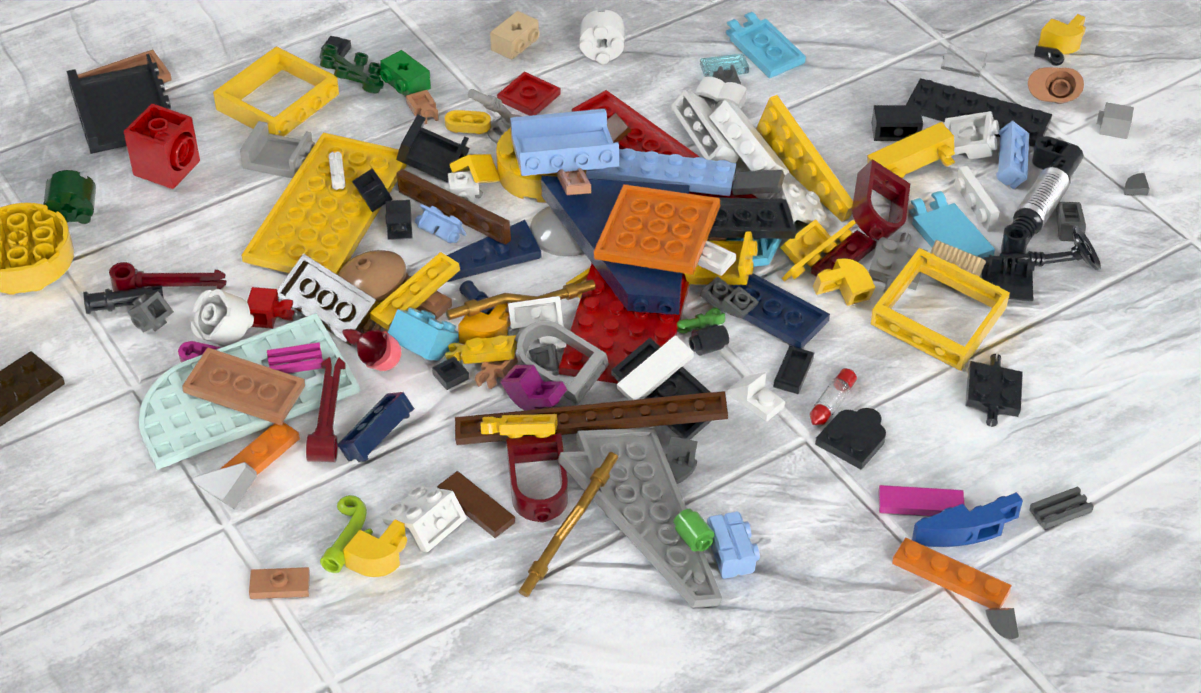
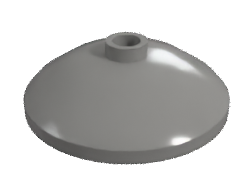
M550 206L542 209L534 216L530 224V230L541 250L556 256L584 254Z

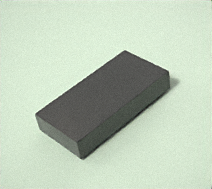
M783 169L737 172L732 186L733 194L780 193L785 174Z

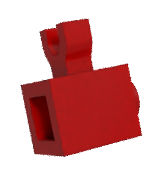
M251 288L247 300L250 314L254 317L251 327L273 329L277 317L293 321L295 311L291 310L293 300L285 299L279 301L277 289Z

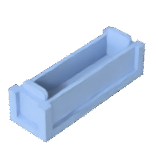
M1011 121L999 130V167L996 177L1003 184L1010 185L1011 188L1015 189L1027 180L1029 133L1014 121Z

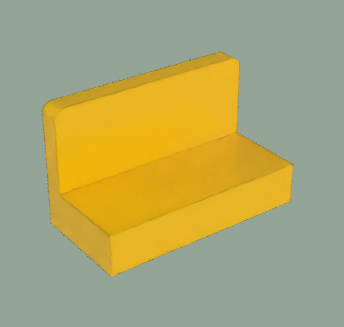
M469 154L449 164L452 173L471 171L475 183L500 181L491 154Z

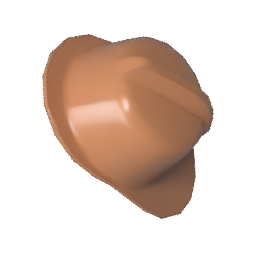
M1039 68L1033 71L1028 79V89L1035 98L1058 104L1073 101L1080 96L1084 88L1083 77L1078 71L1071 68Z

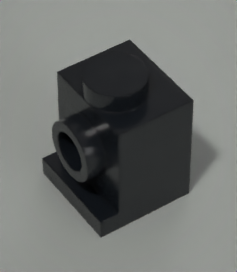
M373 168L352 181L372 212L385 205V201L393 200Z

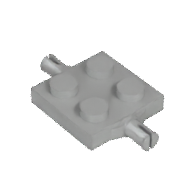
M902 233L899 242L884 237L878 241L869 274L872 278L886 283L884 293L919 249L909 245L911 240L909 233L906 240V233ZM921 272L917 274L907 288L917 289Z

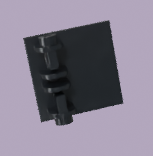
M989 255V257L983 258L986 260L982 269L983 280L1010 292V300L1033 302V271L1035 269V261H1030V258H1017V263H1015V257H1012L1011 263H1007L1008 257L1004 256L1002 263L1001 256Z

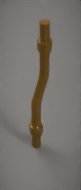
M589 280L576 285L570 283L564 285L562 289L540 296L502 293L479 301L475 299L466 301L462 306L446 310V316L448 320L465 315L471 317L479 314L482 310L505 303L560 296V300L565 298L570 300L577 298L578 294L594 290L596 286L593 280Z
M609 452L600 468L597 467L590 477L591 482L581 498L556 531L538 561H534L529 568V575L519 589V593L524 597H529L537 582L543 580L549 570L548 565L559 547L584 514L600 487H604L610 478L609 473L619 458L617 454Z

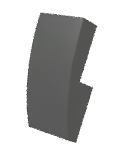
M718 276L704 287L700 293L703 299L716 308L741 319L759 303L740 286L734 290Z

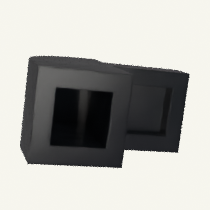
M410 200L385 201L388 240L412 239Z

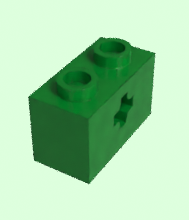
M403 50L380 60L382 80L390 84L398 93L405 97L431 89L430 70Z

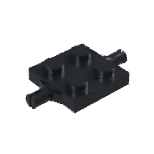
M996 354L990 356V365L970 361L965 406L986 412V424L990 426L992 421L991 427L998 424V415L1005 414L1018 417L1021 411L1023 372L1001 367V355L999 354L997 358Z

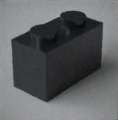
M874 105L871 121L874 141H900L922 131L923 119L920 105Z

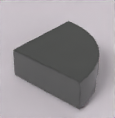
M1138 173L1127 179L1124 195H1148L1150 188L1145 173Z
M549 344L529 350L530 357L538 366L549 371H559L556 345Z
M990 608L985 610L991 626L999 635L1007 639L1019 637L1014 608Z

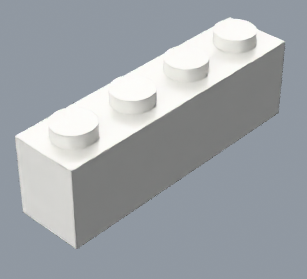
M685 89L671 105V108L706 160H726L730 163H735L740 156L709 116L713 112L706 101Z
M725 100L709 116L751 171L783 169L785 175L789 172L788 168L739 107Z

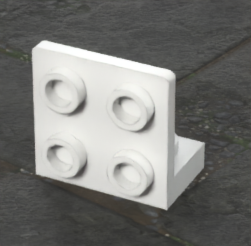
M783 182L780 193H770L765 198L786 199L794 222L800 220L810 224L816 219L825 230L830 227L826 213L820 203V198L812 191L807 192L794 184L789 185Z
M417 486L410 490L409 495L404 500L392 505L388 510L389 512L382 517L383 522L386 524H391L394 519L405 523V527L411 531L420 550L424 552L430 551L467 519L453 491L425 486Z

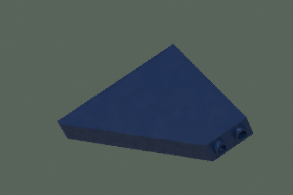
M542 176V197L627 311L679 315L683 273L594 259V250L623 185L689 194L690 185L588 179L591 184V193L566 195L557 176Z

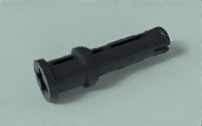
M162 285L114 292L113 290L105 289V292L90 294L85 291L83 292L86 315L91 314V311L107 309L111 312L115 310V307L134 305L132 302L144 293L148 297L158 291L163 297Z

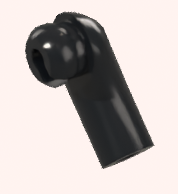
M1036 45L1034 57L1045 58L1054 66H1059L1064 62V55L1057 48Z

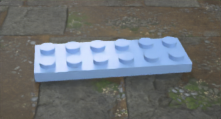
M619 149L618 167L587 169L586 176L588 179L690 185L689 191L730 196L736 172V163H730L726 160H706L702 157H682L678 154L664 155L653 151L639 152L633 149Z

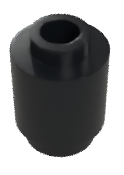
M714 324L691 332V337H689L691 350L699 356L721 350L725 345L729 344V334L724 325L718 326Z

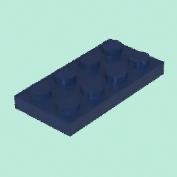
M754 273L749 275L747 285H729L734 290L740 286L759 302L742 319L794 347L802 349L829 322L830 314Z

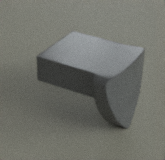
M670 436L668 452L665 456L675 481L679 484L687 479L697 466L695 455L698 441Z

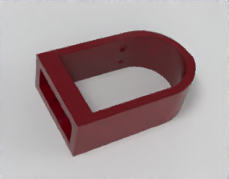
M873 159L857 173L852 215L858 227L867 236L879 241L882 237L888 239L905 224L911 184ZM872 190L891 201L888 221L875 211L871 202Z
M561 433L551 434L544 438L536 436L506 438L512 504L515 511L527 520L541 523L558 517L566 509L568 503L567 472L558 461L560 452H564ZM557 460L561 488L554 496L538 500L529 498L520 492L517 486L515 463Z

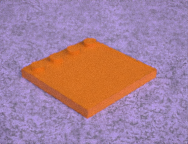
M623 185L595 247L594 259L693 275L719 211L720 198Z

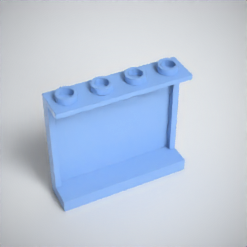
M605 109L510 118L511 139L521 176L557 173L561 169L567 172L577 171L579 168L587 170L619 166V143H613L607 128V113Z

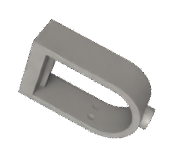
M538 321L526 328L520 329L515 340L518 342L517 350L523 365H534L543 381L562 380L526 357L529 346L535 340L545 336L556 337L589 357V360L570 385L563 382L567 388L563 396L577 405L609 365L605 352L556 322Z

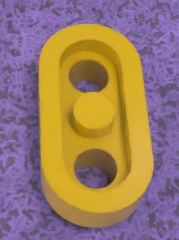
M453 110L445 115V127L455 133L483 134L491 128V117L489 114L480 111Z

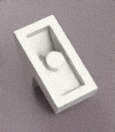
M765 372L745 376L727 390L728 395L766 422L784 409L785 401L765 387Z

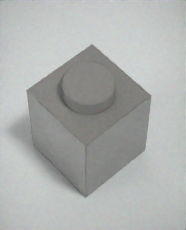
M1106 102L1104 111L1099 110L1096 124L1101 125L1099 134L1127 139L1134 107Z

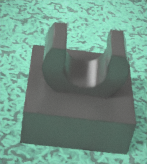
M734 65L730 66V70H723V67L719 66L718 71L713 72V77L725 83L733 82L741 85Z

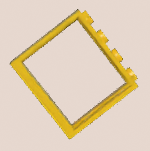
M276 46L216 89L213 94L217 111L254 129L258 121L266 122L269 134L285 136L338 96L339 88L338 79L334 74ZM281 70L315 86L275 117L242 101L244 97Z
M919 248L872 309L870 324L962 371L1005 311L1010 292L981 279L978 275L959 268L956 264L949 263L935 254ZM919 272L992 308L965 347L892 310V307Z

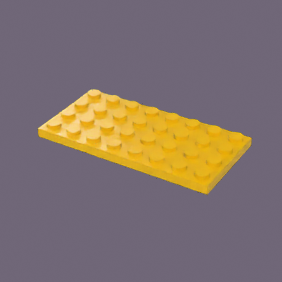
M323 132L242 253V261L290 273L301 256L305 254L338 275L343 265L350 260L381 209L380 207L372 212L352 181L373 168L390 194L397 183V172L405 169L407 164L396 160L399 149ZM338 151L342 154L345 187L344 189L335 190L332 188L329 154Z

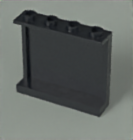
M146 54V65L78 78L76 69L66 71L71 94L90 154L127 146L124 130L151 104L171 109L168 95H163V92H165L162 78H157L159 76L157 63H152L149 54Z

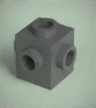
M157 291L148 297L144 293L132 303L135 307L129 310L128 314L131 316L132 323L144 333L150 329H153L155 332L167 323L165 319L174 311Z

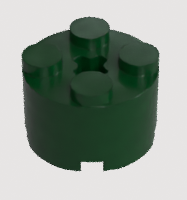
M62 170L52 174V178L46 181L43 205H46L48 210L61 213L67 222L87 224L91 221L94 213L95 182L89 176H87V179L80 176L78 171Z

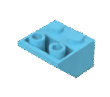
M410 307L408 311L397 309L388 333L399 342L400 346L428 360L440 361L445 356V353L450 351L448 345L459 342V332L455 330L456 325L444 320L440 322L435 320L436 315L425 310L420 312Z

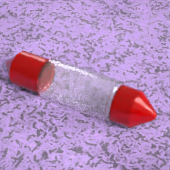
M843 368L816 401L814 408L810 412L812 425H824L842 404L857 380V376L852 369Z

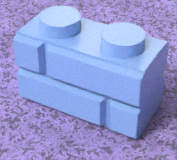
M738 511L726 513L725 516L722 514L710 516L707 519V524L715 533L711 548L721 577L725 579L735 577L737 574L741 576L753 573L756 561L760 559L757 544H751L749 522H743L742 516Z

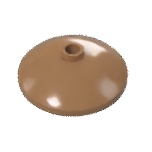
M372 250L359 254L345 263L340 269L338 276L379 302L390 296L401 286L406 277L407 268L403 258L397 253L386 250Z

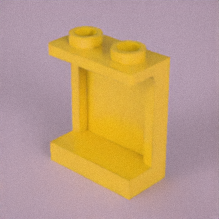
M745 232L744 241H709L735 253L736 261L722 276L697 265L693 275L685 273L689 284L708 285L718 276L728 285H747L749 275L753 274L752 259L753 256L757 255V241H753L751 232Z

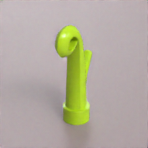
M354 495L344 496L338 501L337 509L342 514L352 516V518L333 545L326 549L320 559L321 566L331 573H339L345 564L343 549L356 533L362 529L366 519L367 509L365 503ZM367 529L364 531L370 535L373 534L372 529Z

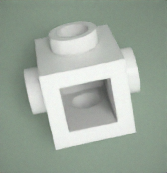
M471 171L448 173V183L444 184V189L475 204V195H479V184L473 181Z

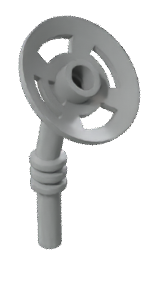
M474 89L468 91L469 98L482 103L485 108L498 112L501 115L491 121V128L487 131L489 138L495 143H498L501 136L496 134L494 129L499 128L504 133L511 127L510 118L523 117L512 114L502 104L500 99L492 95L487 96Z

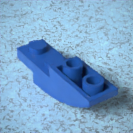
M1015 492L1008 496H1001L994 502L984 506H976L971 511L964 504L953 508L948 507L941 513L929 518H921L916 522L912 541L928 547H954L975 544L1002 535L1005 523L1019 518L1023 499Z

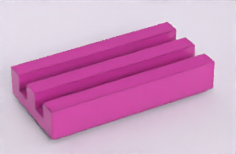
M320 342L267 350L269 368L287 374L322 369L321 363L323 358Z

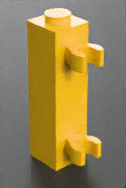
M940 122L867 155V163L873 159L901 178L939 159L947 167L955 163L951 157L955 154L954 135Z

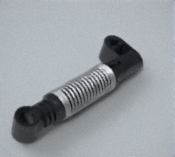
M1042 136L1036 140L1032 163L1036 167L1043 169V171L1015 211L1013 223L1005 227L1001 245L1002 253H1026L1028 243L1034 234L1040 232L1069 188L1070 178L1084 157L1083 151L1079 146L1049 136Z

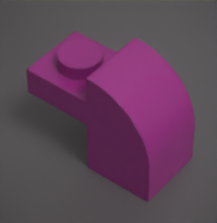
M515 365L500 381L510 399L522 410L553 407L559 403L560 398L567 391L563 381H543L534 365Z

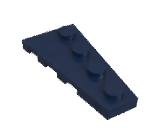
M524 219L510 226L511 241L506 245L487 236L448 254V257L459 263L460 271L447 282L542 258L541 249L526 220Z

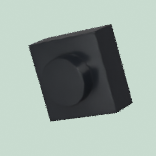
M330 36L324 43V45H335L338 48L339 55L343 58L351 49V40Z
M455 356L432 367L434 377L446 390L469 379V372Z

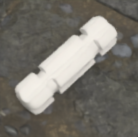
M338 151L336 153L331 152L329 154L332 188L335 190L344 189L345 178L342 154Z

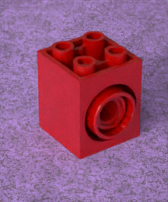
M151 104L124 130L134 176L174 189L200 162L193 119L188 115Z

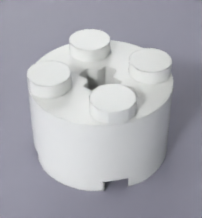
M596 10L588 13L581 23L580 50L585 56L597 61L599 64H607L609 61L617 58L622 53L625 42V27L622 18L610 10H605V12H598Z
M220 289L207 290L199 296L193 306L192 312L195 313L194 321L191 320V329L196 337L225 347L241 340L246 330L252 326L254 317L250 314L248 303L243 298Z

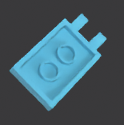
M754 12L745 14L744 17L748 22L743 23L744 28L736 19L727 22V25L731 28L726 30L730 41L769 79L805 63L806 56L767 19L760 20Z
M942 191L931 194L935 201L930 202L929 205L933 210L927 212L925 203L921 198L911 200V204L914 206L913 209L909 210L910 215L913 217L912 225L931 247H933L935 240H938L982 259L989 257V255L994 256L995 248L955 203L947 204Z

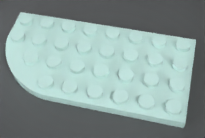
M317 313L217 349V351L269 367L267 350L320 342L323 361L328 357L331 358V376H333L334 366L338 357L345 362ZM202 355L181 362L160 376L146 393L139 413V429L142 441L157 470L268 428L274 423L183 393L182 385ZM347 364L346 369H341L337 401L360 392L359 384ZM325 369L289 373L290 375L305 379V387L284 421L320 408Z

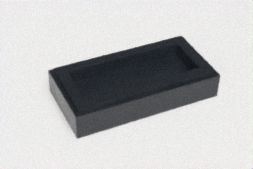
M789 346L775 377L773 387L799 394L813 362L815 352Z

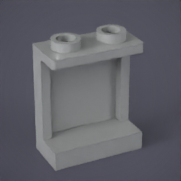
M258 121L240 149L243 169L293 178L315 145V142L312 141V134L306 131L301 140L269 134L268 124Z

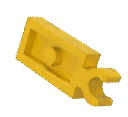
M516 335L473 338L467 340L465 345L459 343L449 344L450 352L445 353V357L448 360L455 356L458 361L462 360L464 364L513 360L518 342L515 340Z
M557 414L502 415V418L483 417L481 434L500 432V435H507L509 438H520L524 435H535L539 438L548 437L556 432L558 425Z

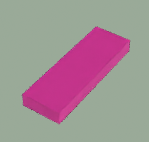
M879 485V513L933 516L941 513L948 507L953 508L960 504L965 505L964 490Z

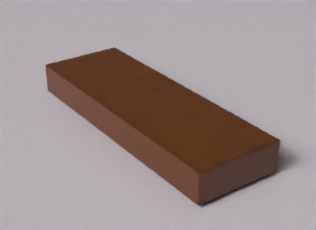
M456 471L437 486L439 489L453 491L465 515L494 538L498 537L515 523V516L459 471Z

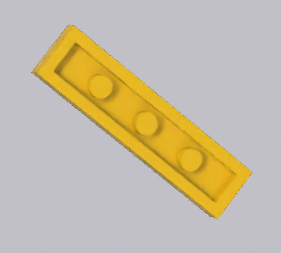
M440 252L370 312L371 320L389 330L397 309L408 311L409 307L416 309L460 271L459 263Z

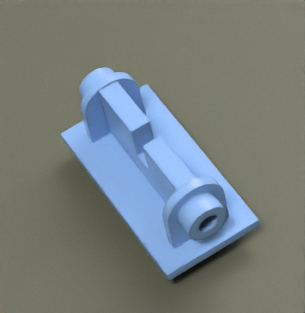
M422 204L420 205L424 212L415 219L418 228L433 234L438 227L439 229L435 235L448 243H457L460 238L459 233L464 236L467 235L462 227L463 223L454 216L447 217L434 206L429 208Z

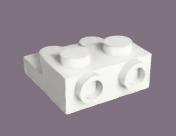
M991 111L945 118L944 125L954 135V155L967 153L970 160L992 156V151L997 150L998 145L995 134H999V123L993 119Z

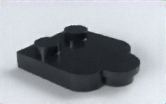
M862 408L857 412L854 410L840 411L816 437L815 445L862 470L885 443L886 430L881 425L882 417L878 411L872 408Z

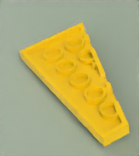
M779 96L770 97L756 127L757 131L796 180L808 191L816 193L820 198V202L841 222L849 219L852 214L853 200Z

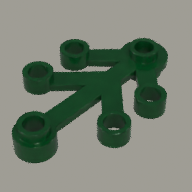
M325 44L321 48L319 56L321 59L320 66L334 69V76L337 78L362 83V89L373 94H377L380 92V89H383L384 82L379 77L381 71L379 63L371 62L369 64L368 72L370 74L367 75L363 72L364 65H367L369 57L367 54L355 53V65L339 55L338 48L335 45Z

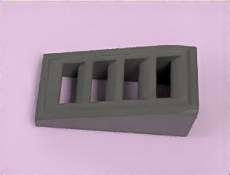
M1059 202L1056 207L1060 241H1074L1072 227L1077 225L1084 233L1086 230L1081 203Z

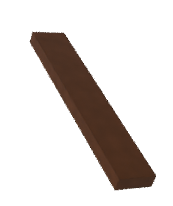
M404 169L397 172L399 193L428 207L434 206L448 217L454 216L464 225L506 245L511 241L509 220Z

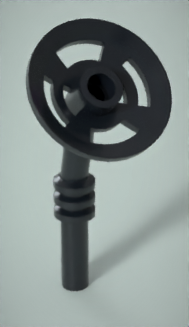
M1077 225L1072 227L1075 246L1071 248V251L1050 254L1029 251L1027 254L1000 253L999 255L1002 257V263L1004 256L1008 257L1007 263H1011L1012 257H1015V263H1017V258H1030V261H1035V266L1042 267L1044 264L1083 259L1093 269H1101L1095 249L1085 233Z

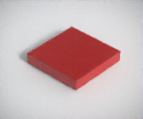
M524 71L497 94V98L503 104L533 116L540 113L561 94V88Z

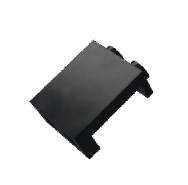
M417 114L400 145L396 160L448 183V173H452L449 164L468 155L470 148L466 145L469 138L464 136L461 144L429 131L423 128L426 118Z

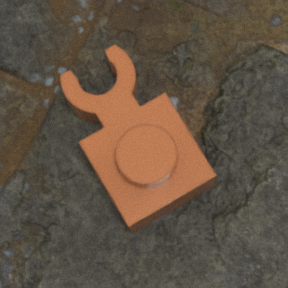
M428 90L406 96V103L414 116L418 114L426 118L424 124H427V117H433L435 121H439L436 102Z
M516 354L513 360L483 362L481 365L482 371L478 372L475 376L477 386L480 387L484 382H487L489 389L494 388L497 384L496 379L498 377L504 378L518 363Z

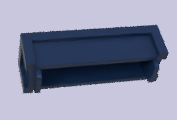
M404 392L387 393L350 430L337 446L348 461L356 459L358 462H366L368 455L403 419L409 418V413L415 408Z

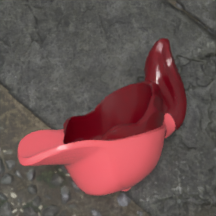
M354 329L342 330L344 337L357 347L358 357L368 368L387 371L394 368L400 361V344L388 332L370 330L362 333Z

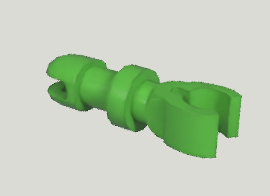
M713 308L705 315L700 313L695 315L693 319L688 320L686 318L680 320L677 323V331L684 334L691 332L695 328H704L706 325L723 324L725 322V313L721 314L720 309Z

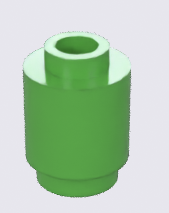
M685 509L675 517L673 521L676 526L675 531L692 551H705L712 545L715 533L698 512H693L692 509Z

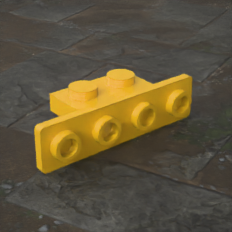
M816 219L796 234L795 239H789L780 247L795 264L781 279L785 282L790 277L794 280L806 271L805 265L808 264L812 267L822 258L819 254L824 252L827 255L837 246L835 242L838 239L842 243L852 234L850 229L856 222L854 220L850 221L833 236H830Z

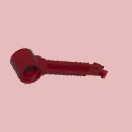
M127 262L117 263L109 270L113 292L162 285V287L216 286L217 289H222L227 284V280H221L225 279L226 274L220 270H215L214 273H144V271H138L132 264Z
M328 357L321 363L322 369H325L317 428H315V432L308 434L307 462L335 463L337 460L338 438L337 435H334L333 425L341 369H346V363L338 357L334 366L333 376H331L332 364L331 358Z

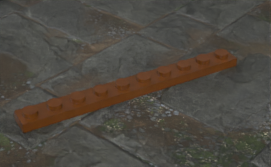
M725 391L455 417L456 445L507 441L506 438L509 437L507 435H500V432L481 434L483 417L502 418V415L557 414L558 425L555 434L561 433V435L577 434L578 431L632 429L728 419Z

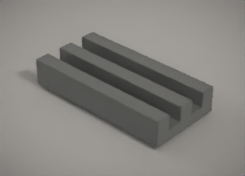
M1077 486L1031 503L1029 510L1043 529L1046 530L1089 514L1093 511L1094 506L1091 502L1087 503L1086 495H1081V489ZM1076 505H1080L1079 507H1076V508H1074V509H1071V510H1068V511L1065 512V510L1068 509V508H1071V507L1076 506ZM1055 513L1057 514V515L1052 516V517H1049V518H1047V519L1044 518V517H1047V516L1052 515V514H1055Z

